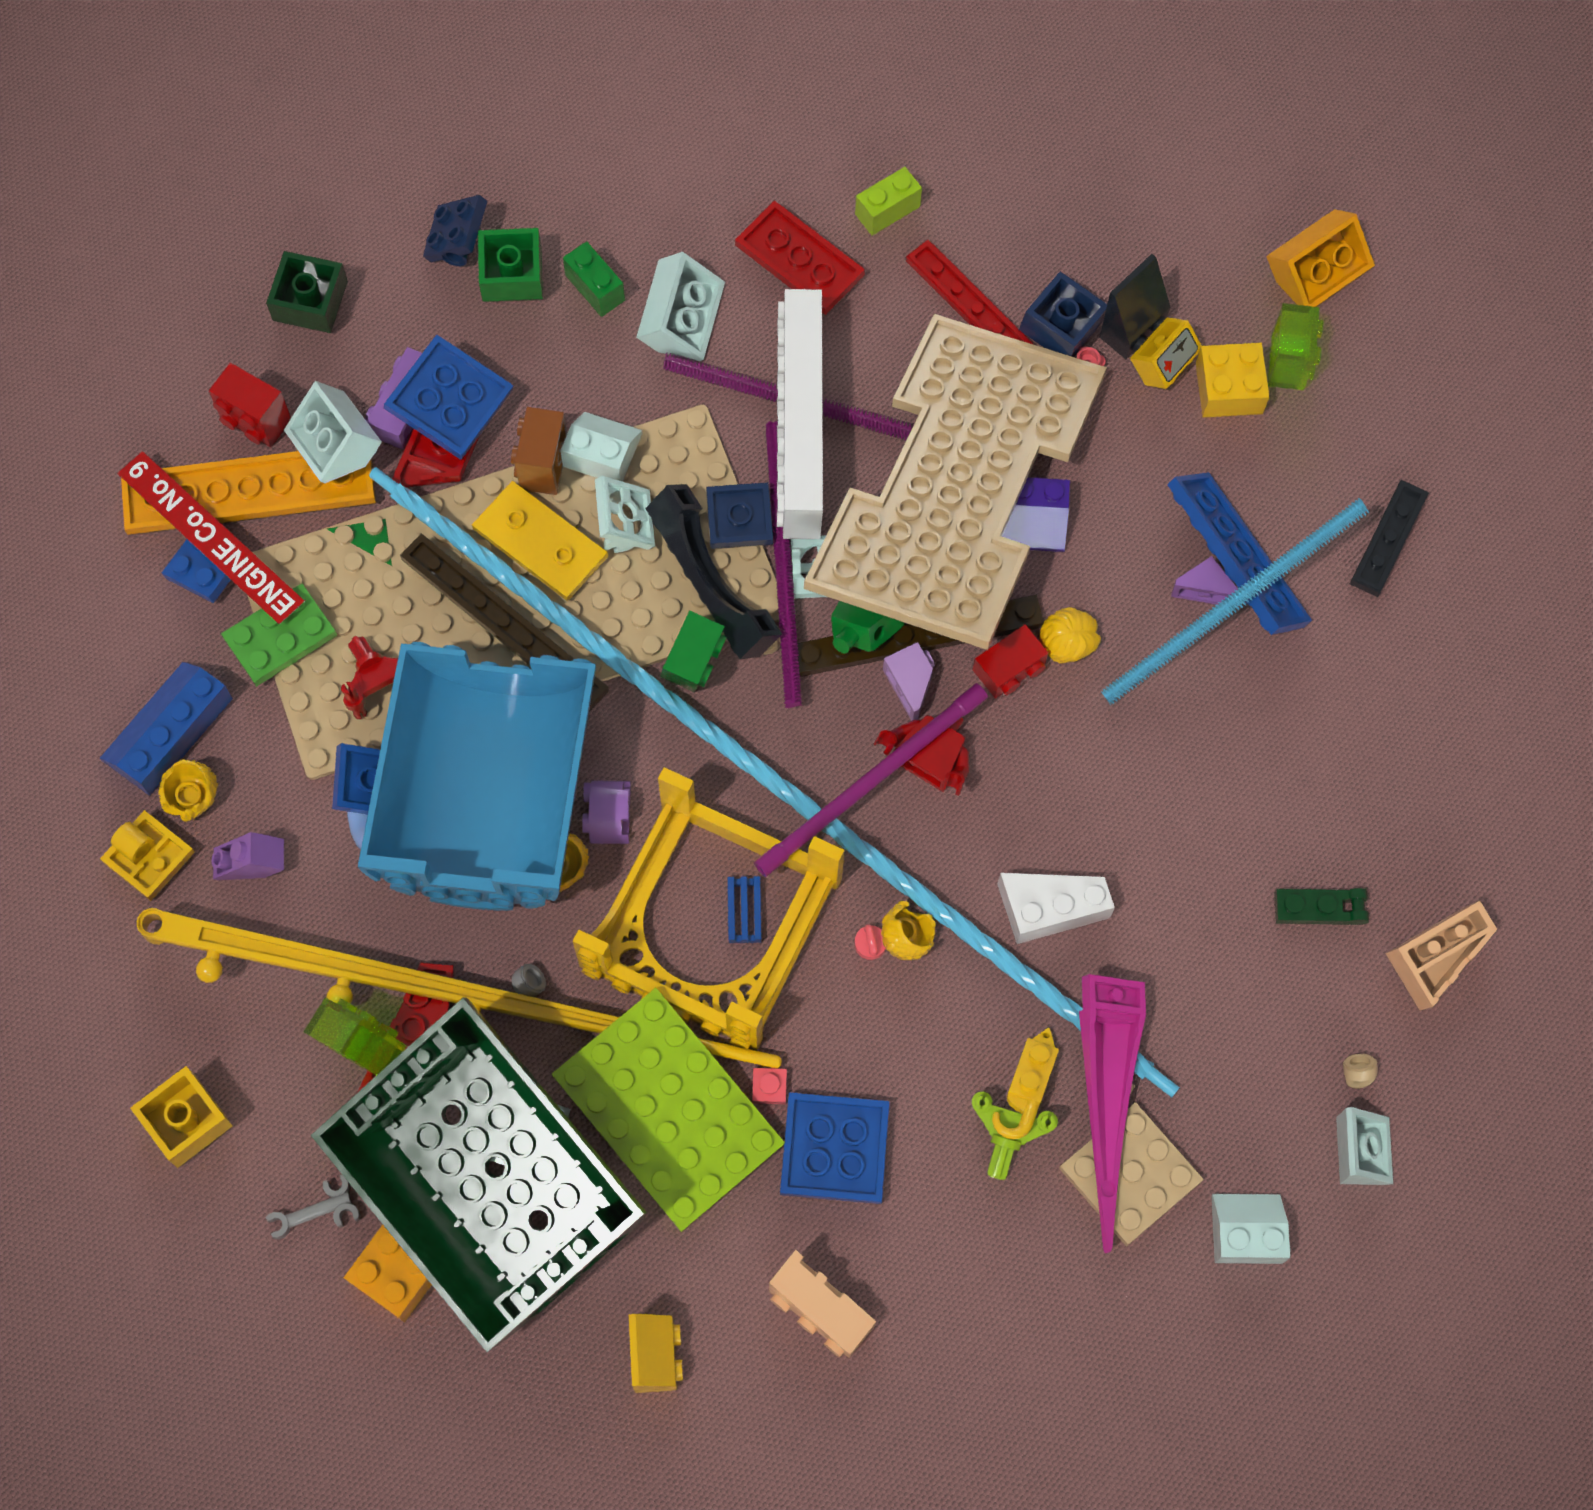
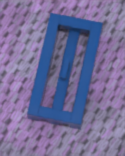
M746 876L740 879L727 877L729 943H761L760 876H754V878H747ZM747 886H754L755 935H748ZM734 887H741L742 935H735Z

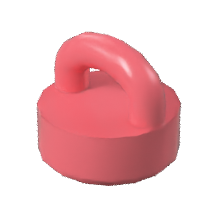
M868 924L857 932L855 936V949L862 958L875 960L885 953L886 948L883 945V937L881 935L882 929Z

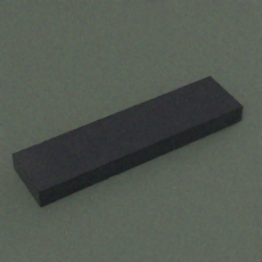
M1400 480L1349 583L1350 585L1376 597L1379 596L1429 492Z

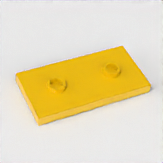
M511 481L472 524L474 531L566 601L571 599L608 558L607 551L514 481Z

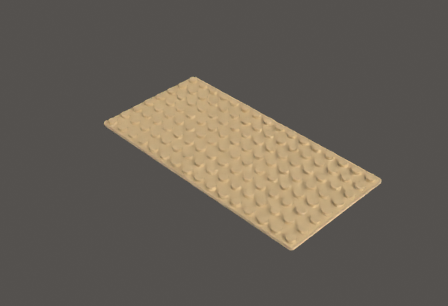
M698 405L634 426V428L642 430V435L623 482L650 489L651 502L666 485L687 484L703 508L699 512L702 534L717 571L741 600L756 610L767 609L774 622H779L777 582L763 546L711 549L706 487L737 485L738 483L708 408L705 405ZM515 466L421 496L440 515L454 522L467 532L476 543L489 549L507 563L514 572L522 575L542 590L551 601L564 607L581 620L589 630L599 634L616 647L628 660L638 664L641 668L667 660L689 610L714 621L712 614L700 600L695 587L690 579L685 576L680 563L675 555L670 552L665 539L654 525L655 547L649 550L633 547L628 551L614 553L613 548L607 550L608 558L571 599L566 601L472 528L474 521L511 481L519 485L518 478L514 477ZM563 467L557 495L527 491L604 549L605 538L600 537L595 489L596 477ZM400 504L252 552L291 589L302 583L338 635L274 675L305 773L310 780L335 773L336 748L340 743L381 749L393 683L364 698V707L367 710L365 718L360 713L362 719H356L353 712L346 708L341 686L345 684L348 689L346 682H352L357 671L355 667L357 661L348 647L354 636L365 637L373 652H379L382 657L398 658L401 643L424 642L431 647L458 646L462 650H466L470 663L474 664L489 661L503 667L524 665L531 668L401 560L400 554L421 533L574 659H586L596 664L595 676L602 682L620 676L597 655L584 648L561 627L540 614L522 597L513 593L486 569L473 562L448 540L438 535ZM623 504L622 509L625 516L632 519L631 509ZM611 513L613 524L619 530L624 531L623 522L619 519L618 515ZM382 519H386L389 544L384 542L377 544L373 550L374 556L351 543L354 539L352 529L345 525L364 522L366 532L370 535H377L382 532L384 527ZM641 521L633 522L634 534H637L640 530ZM338 527L334 533L327 530V528ZM390 559L392 561V566L386 563ZM248 596L253 613L260 610L261 607Z

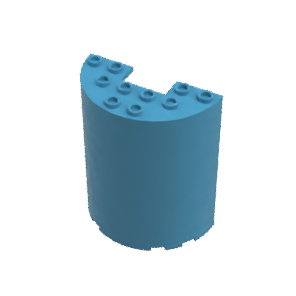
M424 642L401 643L358 868L374 881H380V878H383L386 882L391 883L390 889L409 896L415 895L416 891L424 896L429 897L431 902L480 910L512 911L514 904H520L525 908L533 909L545 906L546 899L555 901L560 891L596 664L580 658L573 659L572 661L559 660L551 655H543L540 658L530 657L531 668L524 665L503 667L489 661L474 664L470 663L466 650H462L458 646L445 645L443 648L431 647Z

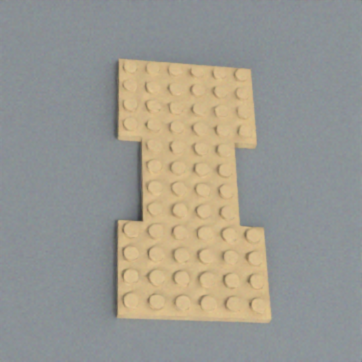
M934 314L893 397L892 407L917 414L916 422L880 497L849 488L804 580V589L988 650L1030 550L1029 545L1002 537L1038 453L1061 461H1069L1103 382L1107 367Z

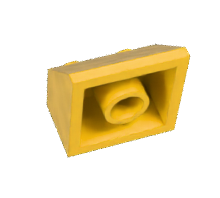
M628 1314L631 1377L635 1393L677 1390V1381H683L682 1360H675V1346H681L680 1324L674 1325L673 1317L670 1315Z

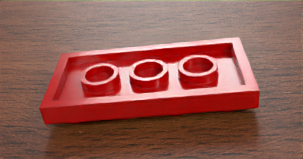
M775 200L735 239L736 247L789 288L822 290V313L824 315L865 275L863 267Z

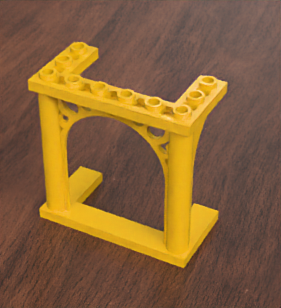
M664 767L658 777L662 811L608 914L594 932L588 934L578 930L572 941L579 967L583 968L581 972L594 980H599L602 977L612 982L611 986L617 991L624 994H629L631 991L642 996L641 999L654 988H657L684 1022L688 1023L689 1019L701 1024L700 1028L712 1036L718 1037L720 1033L731 1038L730 1043L734 1046L745 1049L750 1047L757 1051L763 1040V1027L831 889L837 890L842 880L844 849L814 836L808 847V853L798 849L782 864L805 875L768 951L759 964L739 979L720 985L704 986L680 980L667 972L650 952L644 935V914L648 900L688 822L760 855H763L775 844L782 841L695 801L694 781ZM631 930L638 935L636 941L630 940L622 943L625 937L629 939V932ZM631 949L642 951L643 958L639 963L626 966L620 962V957L624 952ZM645 967H650L655 971L652 977H649L648 973L638 972ZM678 983L681 989L679 991L671 989L672 985ZM743 985L751 986V989L746 992V995H749L747 1001H745L743 993L739 990ZM724 992H729L735 996L738 1004L731 1001L725 1013L719 1005V998ZM703 994L711 996L713 998V1008L709 1007L705 1000L701 1003L699 1000L700 996Z

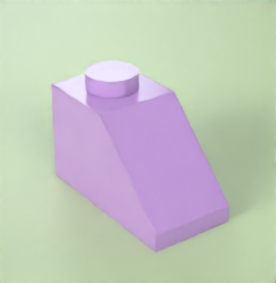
M918 642L884 658L883 671L911 721L919 719L931 682L933 667L935 666L930 653L927 650L923 651Z

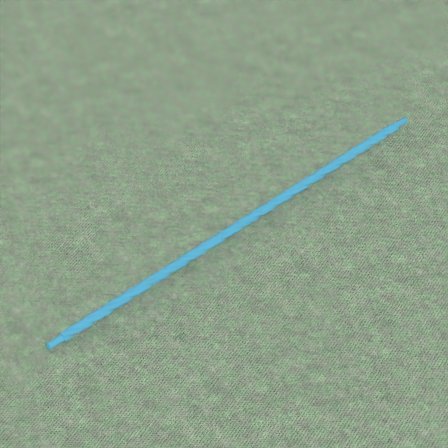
M375 467L372 469L369 477L391 493L390 497L412 512L420 521L448 540L477 565L486 569L495 579L513 593L522 597L540 614L561 627L570 637L588 651L597 655L624 679L636 685L655 703L675 715L680 722L703 740L712 744L721 754L752 775L761 785L782 801L791 805L801 816L809 820L821 810L817 803L792 783L782 779L775 770L756 755L742 748L735 739L717 725L703 718L695 708L678 695L665 689L656 678L638 664L628 660L616 647L599 634L589 630L572 613L558 603L551 601L542 590L522 575L514 572L507 563L489 549L476 543L467 532L450 519L440 515L423 498L402 486L401 483L395 482L379 468ZM836 818L821 830L830 835L840 846L858 860L870 866L880 877L898 891L910 897L920 908L930 913L938 922L950 928L960 939L978 953L990 959L1000 970L1021 986L1033 992L1039 1000L1061 1017L1073 1023L1081 1031L1079 1011L1083 1010V1008L1076 1002L1062 995L1055 986L1033 969L1022 964L1011 952L990 936L982 933L971 921L950 905L940 901L932 891L908 873L900 870L893 861L871 844L860 839L854 831ZM1138 1051L1134 1073L1141 1079L1147 1078L1172 1098L1180 1087L1154 1068V1063L1145 1059Z

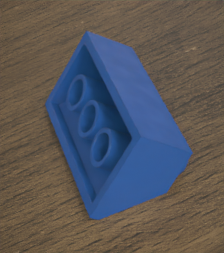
M182 662L102 754L100 760L150 796L160 785L163 773H166L173 764L184 757L233 698L223 683L201 667Z

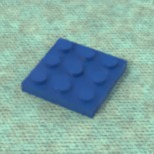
M436 335L386 400L383 409L462 460L511 394L514 385L439 335Z
M789 1093L780 1195L882 1204L889 1101Z

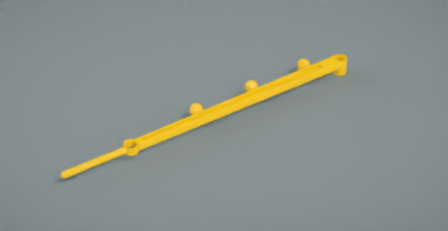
M156 908L144 910L137 918L136 925L138 931L149 943L157 945L169 943L207 951L206 957L200 960L196 966L197 977L205 983L215 982L222 975L223 967L219 961L220 954L337 978L336 985L328 990L326 996L328 1005L335 1010H344L350 1006L353 1000V993L349 986L350 982H356L457 1003L465 997L473 1003L479 1012L481 1009L595 1033L603 1032L619 1018L613 1015L161 911ZM152 921H162V926L157 932H147V928ZM698 1038L712 1055L775 1069L779 1068L782 1064V1059L778 1055Z

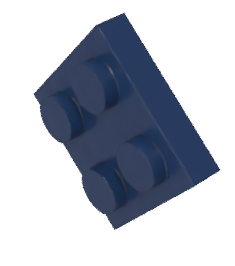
M768 482L706 487L711 549L773 544Z

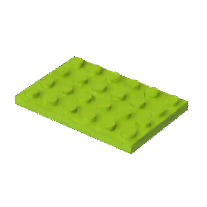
M654 988L551 1074L680 1232L784 1145L782 1138L657 988Z

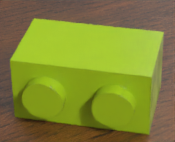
M903 167L856 195L855 215L871 236L918 209L921 205L922 187L908 169Z

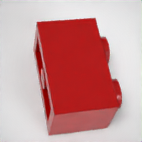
M1025 624L974 659L972 670L993 697L997 698L1003 693L1009 695L1020 686V681L1026 677L1034 678L1046 668L1048 652Z

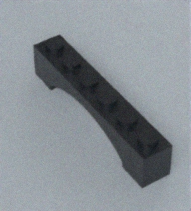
M687 484L666 485L645 508L652 519L653 525L665 539L668 549L675 555L683 568L685 576L690 579L698 592L700 600L707 606L714 621L725 626L722 632L727 637L732 651L739 659L760 657L782 635L780 629L767 609L756 610L746 604L730 589L717 571L702 534L699 512L703 508Z

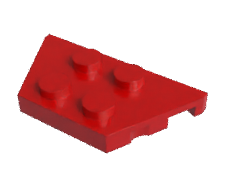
M413 429L392 479L398 484L401 483L404 487L461 481L479 437L462 460H460Z

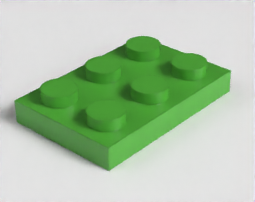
M302 583L293 588V590L305 602L280 624L261 608L221 633L223 639L256 687L338 636Z

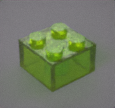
M1282 304L1271 334L1268 386L1304 391L1308 379L1313 380L1315 365H1319L1322 351L1321 347H1317V338H1321L1324 324L1323 320H1319L1320 307Z
M325 997L305 1028L304 1033L347 1060L377 1076L407 1047V1045L396 1039L399 1032L384 1023L377 1027L380 1022L371 1014L360 1008L357 1011L358 1008L341 998L338 1003H335Z

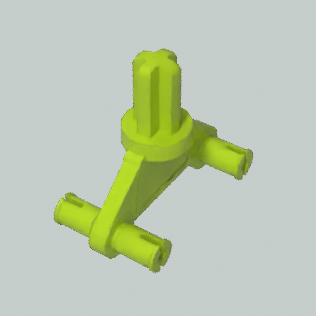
M980 1091L974 1094L972 1106L992 1136L990 1142L995 1144L987 1175L1005 1180L1014 1150L1020 1151L1021 1145L1053 1131L1058 1125V1119L1054 1112L1042 1111L1035 1118L1032 1129L1026 1136L1020 1139L1005 1138L998 1134L993 1126V1113L998 1112L1000 1114V1122L1007 1128L1017 1127L1022 1114L992 1105L993 1101L989 1093Z

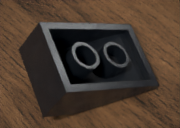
M1153 254L1148 256L1109 295L1099 338L1125 360L1140 348L1168 317L1170 311V303L1158 261Z

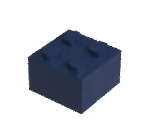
M1060 271L1027 309L1019 330L1043 348L1074 357L1102 324L1107 304Z

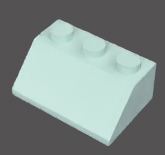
M684 252L659 259L636 338L659 353L666 354L668 352V355L671 353V355L675 354V356L678 355V357L682 356V358L686 357L696 361L704 360L725 281Z
M318 381L313 383L284 429L317 478L323 483L330 482L366 467L382 443L344 391Z

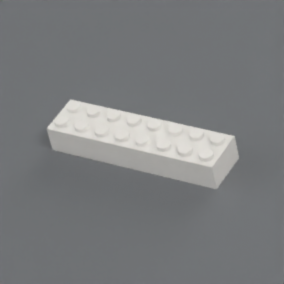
M785 289L784 301H778L777 527H783V539H820L823 514L822 290Z

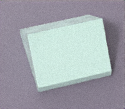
M1354 1107L1345 1108L1336 1117L1340 1184H1393L1389 1117Z

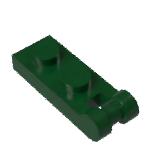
M1363 888L1350 890L1276 889L1274 892L1276 924L1363 925L1369 923V912L1365 911V902L1368 901L1367 890ZM1343 903H1352V911L1343 912Z

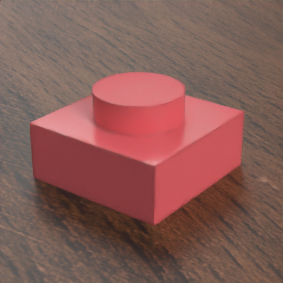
M753 1068L752 1104L786 1105L787 1069Z

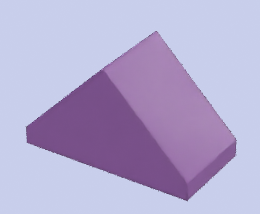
M1211 556L1176 579L1171 597L1219 605L1218 602L1225 600V597L1228 598V595H1232V592L1235 593L1234 590H1238V588Z

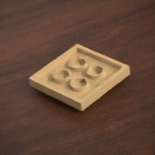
M1136 1102L1127 1111L1114 1222V1233L1126 1247L1204 1180ZM1091 1139L1064 1162L1059 1169L1100 1215Z

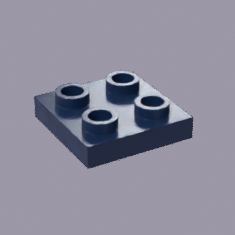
M476 195L438 205L434 213L430 234L426 239L423 257L431 263L443 260L453 266L466 265L469 254L473 253L487 200L481 195Z

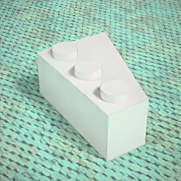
M1000 873L997 883L1017 944L1109 919L1115 908L1105 877Z

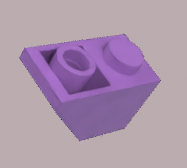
M250 832L215 847L211 860L213 879L266 878L283 871L284 839Z

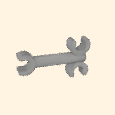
M340 1175L342 1187L334 1191L327 1180L323 1181V1189L331 1198L287 1215L280 1212L268 1214L266 1219L269 1223L276 1220L282 1221V1228L271 1233L272 1237L279 1240L285 1238L291 1227L333 1211L334 1222L339 1228L344 1227L341 1217L347 1211L353 1213L356 1222L360 1221V1211L352 1204L348 1193L350 1190L349 1182L343 1175Z

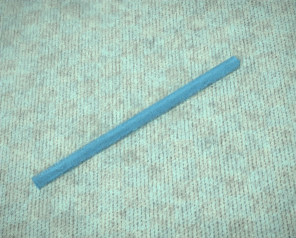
M1358 498V501L1352 502V505H1348V508L1345 507V510H1341L1342 513L1339 512V515H1335V518L1332 517V520L1325 522L1326 525L1323 524L1322 527H1319V530L1316 529V532L1309 534L1306 540L1303 539V542L1300 541V544H1296V547L1293 546V549H1289L1290 552L1287 551V554H1283V557L1280 556V559L1277 558V561H1273L1274 564L1271 563L1270 566H1267V569L1264 568V571L1257 573V576L1254 575V579L1250 578L1251 581L1248 580V583H1244V586L1238 587V590H1234L1235 593L1232 592V595H1228V598L1225 597V600L1218 602L1219 605L1212 607V610L1209 609V612H1205V615L1202 614L1203 617H1199V620L1196 619V622L1193 621V624H1189V627L1186 626L1187 629H1183V632L1180 631V634L1177 633V636H1173V639L1170 638L1167 644L1164 643V646L1161 645V648H1157V651L1154 650L1151 656L1148 655V659L1144 658L1145 660H1141V663L1138 662V666L1134 665L1135 668L1131 667L1132 671L1128 670L1129 672H1125V675L1122 674V678L1118 677L1119 680L1115 679L1116 683L1112 682V685L1106 686V690L1102 689L1103 692L1101 691L1109 704H1114V700L1117 702V698L1121 699L1120 695L1124 697L1123 693L1127 694V691L1130 692L1129 688L1133 690V686L1137 687L1136 683L1140 685L1139 681L1143 682V679L1146 680L1145 676L1149 678V674L1153 675L1152 671L1156 673L1155 668L1159 670L1158 666L1161 668V664L1165 666V661L1169 663L1168 659L1172 661L1171 656L1175 658L1174 654L1177 656V652L1181 654V649L1185 651L1184 647L1188 649L1187 644L1191 646L1190 642L1194 644L1193 640L1198 641L1197 637L1201 639L1200 635L1204 637L1203 632L1207 634L1206 630L1211 632L1210 628L1214 629L1213 625L1217 627L1216 623L1220 625L1219 620L1224 622L1222 618L1227 620L1226 616L1230 617L1229 613L1233 615L1232 611L1236 613L1235 608L1240 610L1238 606L1243 608L1242 603L1246 605L1245 601L1248 603V599L1252 601V596L1256 598L1255 594L1259 596L1258 591L1262 593L1261 589L1265 591L1264 587L1269 588L1268 584L1272 586L1271 582L1275 584L1274 579L1278 581L1277 577L1281 579V574L1285 576L1284 572L1287 574V570L1291 572L1290 567L1295 569L1293 565L1298 567L1297 562L1301 564L1300 560L1304 562V557L1308 559L1306 555L1311 557L1310 552L1314 555L1313 550L1317 552L1316 548L1320 550V545L1324 547L1323 543L1327 545L1326 540L1329 543V538L1334 540L1332 536L1337 537L1336 533L1340 535L1339 531L1343 533V528L1347 530L1345 526L1350 528L1349 523L1353 525L1352 521L1356 523V518L1359 521V516L1363 518L1362 514L1366 516L1365 511L1368 513L1369 511L1363 501Z

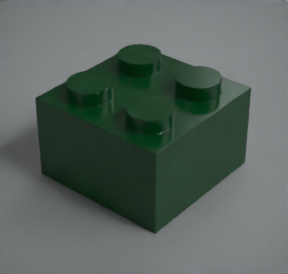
M284 251L266 302L272 320L331 333L348 283L343 264Z

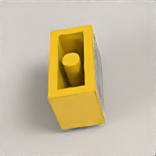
M1167 317L1130 359L1146 386L1167 389L1174 383L1177 376L1186 366L1194 360L1202 345L1188 320Z

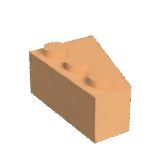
M1477 901L1463 907L1390 950L1386 955L1421 1011L1433 1007L1438 1002L1439 997L1457 979L1458 974L1477 955L1496 932L1497 928L1481 901Z
M795 1250L769 1282V1292L773 1295L770 1300L783 1312L786 1313L790 1309L800 1318L797 1323L808 1333L813 1335L817 1331L827 1339L824 1345L836 1356L841 1357L842 1354H845L850 1358L874 1328L876 1321L845 1293H841L827 1282L828 1278L820 1271L815 1272L802 1261L803 1256Z

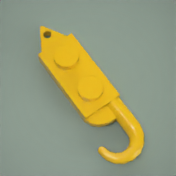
M1050 1028L1045 1029L1033 1039L1027 1038L1006 1097L1009 1105L1015 1111L1022 1114L1018 1126L1015 1128L1003 1126L1000 1122V1114L998 1112L993 1113V1126L998 1134L1005 1138L1020 1139L1026 1136L1032 1129L1059 1051L1058 1048H1055Z

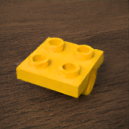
M144 810L133 823L126 822L117 829L111 839L112 846L104 853L100 860L148 900L152 901L191 858L195 851Z

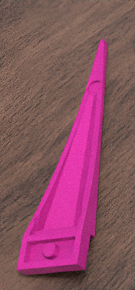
M1088 974L1082 977L1083 1010L1079 1011L1103 1250L1104 1253H1109L1113 1247L1118 1178L1128 1104L1146 1018L1145 982Z

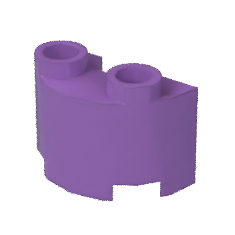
M591 781V783H584V802H589V813H583L582 830L583 833H589L590 843L629 844L630 781Z

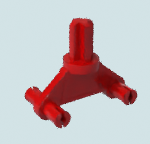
M354 636L348 647L357 661L355 665L357 671L352 682H346L348 689L343 684L341 691L344 694L343 701L346 708L353 712L356 719H362L360 713H362L364 718L367 715V710L364 707V698L394 682L398 658L382 657L379 652H373L365 637Z

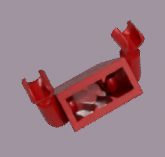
M926 715L922 720H912L891 731L882 730L873 745L883 744L886 746L883 753L889 755L893 747L896 750L934 718ZM961 717L901 767L942 792L945 791L946 787H954L957 790L955 795L959 796L965 779L969 774V751L964 747L965 737L957 732L964 721Z

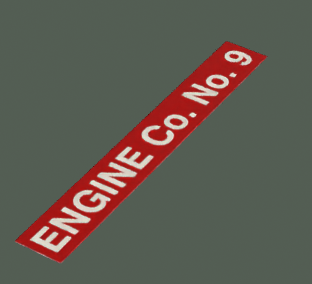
M143 451L117 473L278 624L283 622L305 602Z

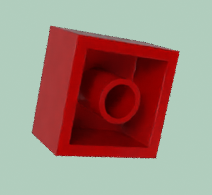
M231 362L208 390L214 402L213 407L220 416V422L231 430L237 428L243 431L245 436L255 444L259 445L262 442L271 448L291 419L281 391Z

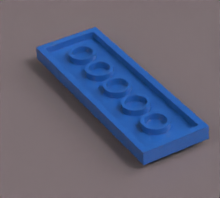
M1209 472L1177 476L1167 484L1173 492L1174 500L1184 508L1190 517L1192 526L1202 534L1207 542L1208 549L1217 556L1224 566L1226 575L1235 582L1237 587L1241 588V585L1244 586V583H1248V580L1251 581L1250 578L1254 579V575L1257 576V573H1261L1260 571H1264V568L1267 569V566H1270L1271 560ZM1282 576L1281 579L1277 577L1278 581L1274 579L1275 584L1271 582L1272 586L1268 584L1269 588L1264 587L1265 591L1261 589L1262 593L1258 591L1259 596L1255 594L1256 598L1252 596V601L1248 599L1249 603L1245 601L1259 617L1261 626L1271 635L1304 628L1312 621Z

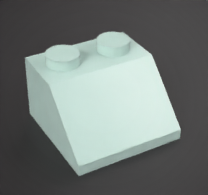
M584 412L571 424L560 450L563 467L596 478L605 476L623 482L641 438L642 430Z
M1280 1194L1211 1195L1215 1263L1283 1264L1290 1258L1289 1225Z

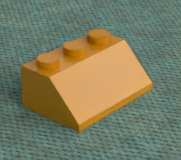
M1336 209L1266 256L1275 281L1298 307L1306 313L1375 266L1357 214Z

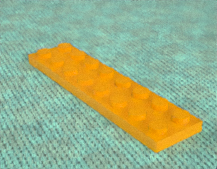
M299 451L162 468L220 523L376 503L374 480L369 477L373 469L372 458L366 467L327 483L320 482ZM121 478L124 530L127 535L176 529Z

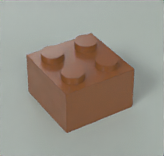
M527 407L525 417H520L518 421L517 436H520L519 445H514L511 453V464H515L514 477L518 478L519 486L526 491L557 495L563 469L560 450L567 436L564 412Z

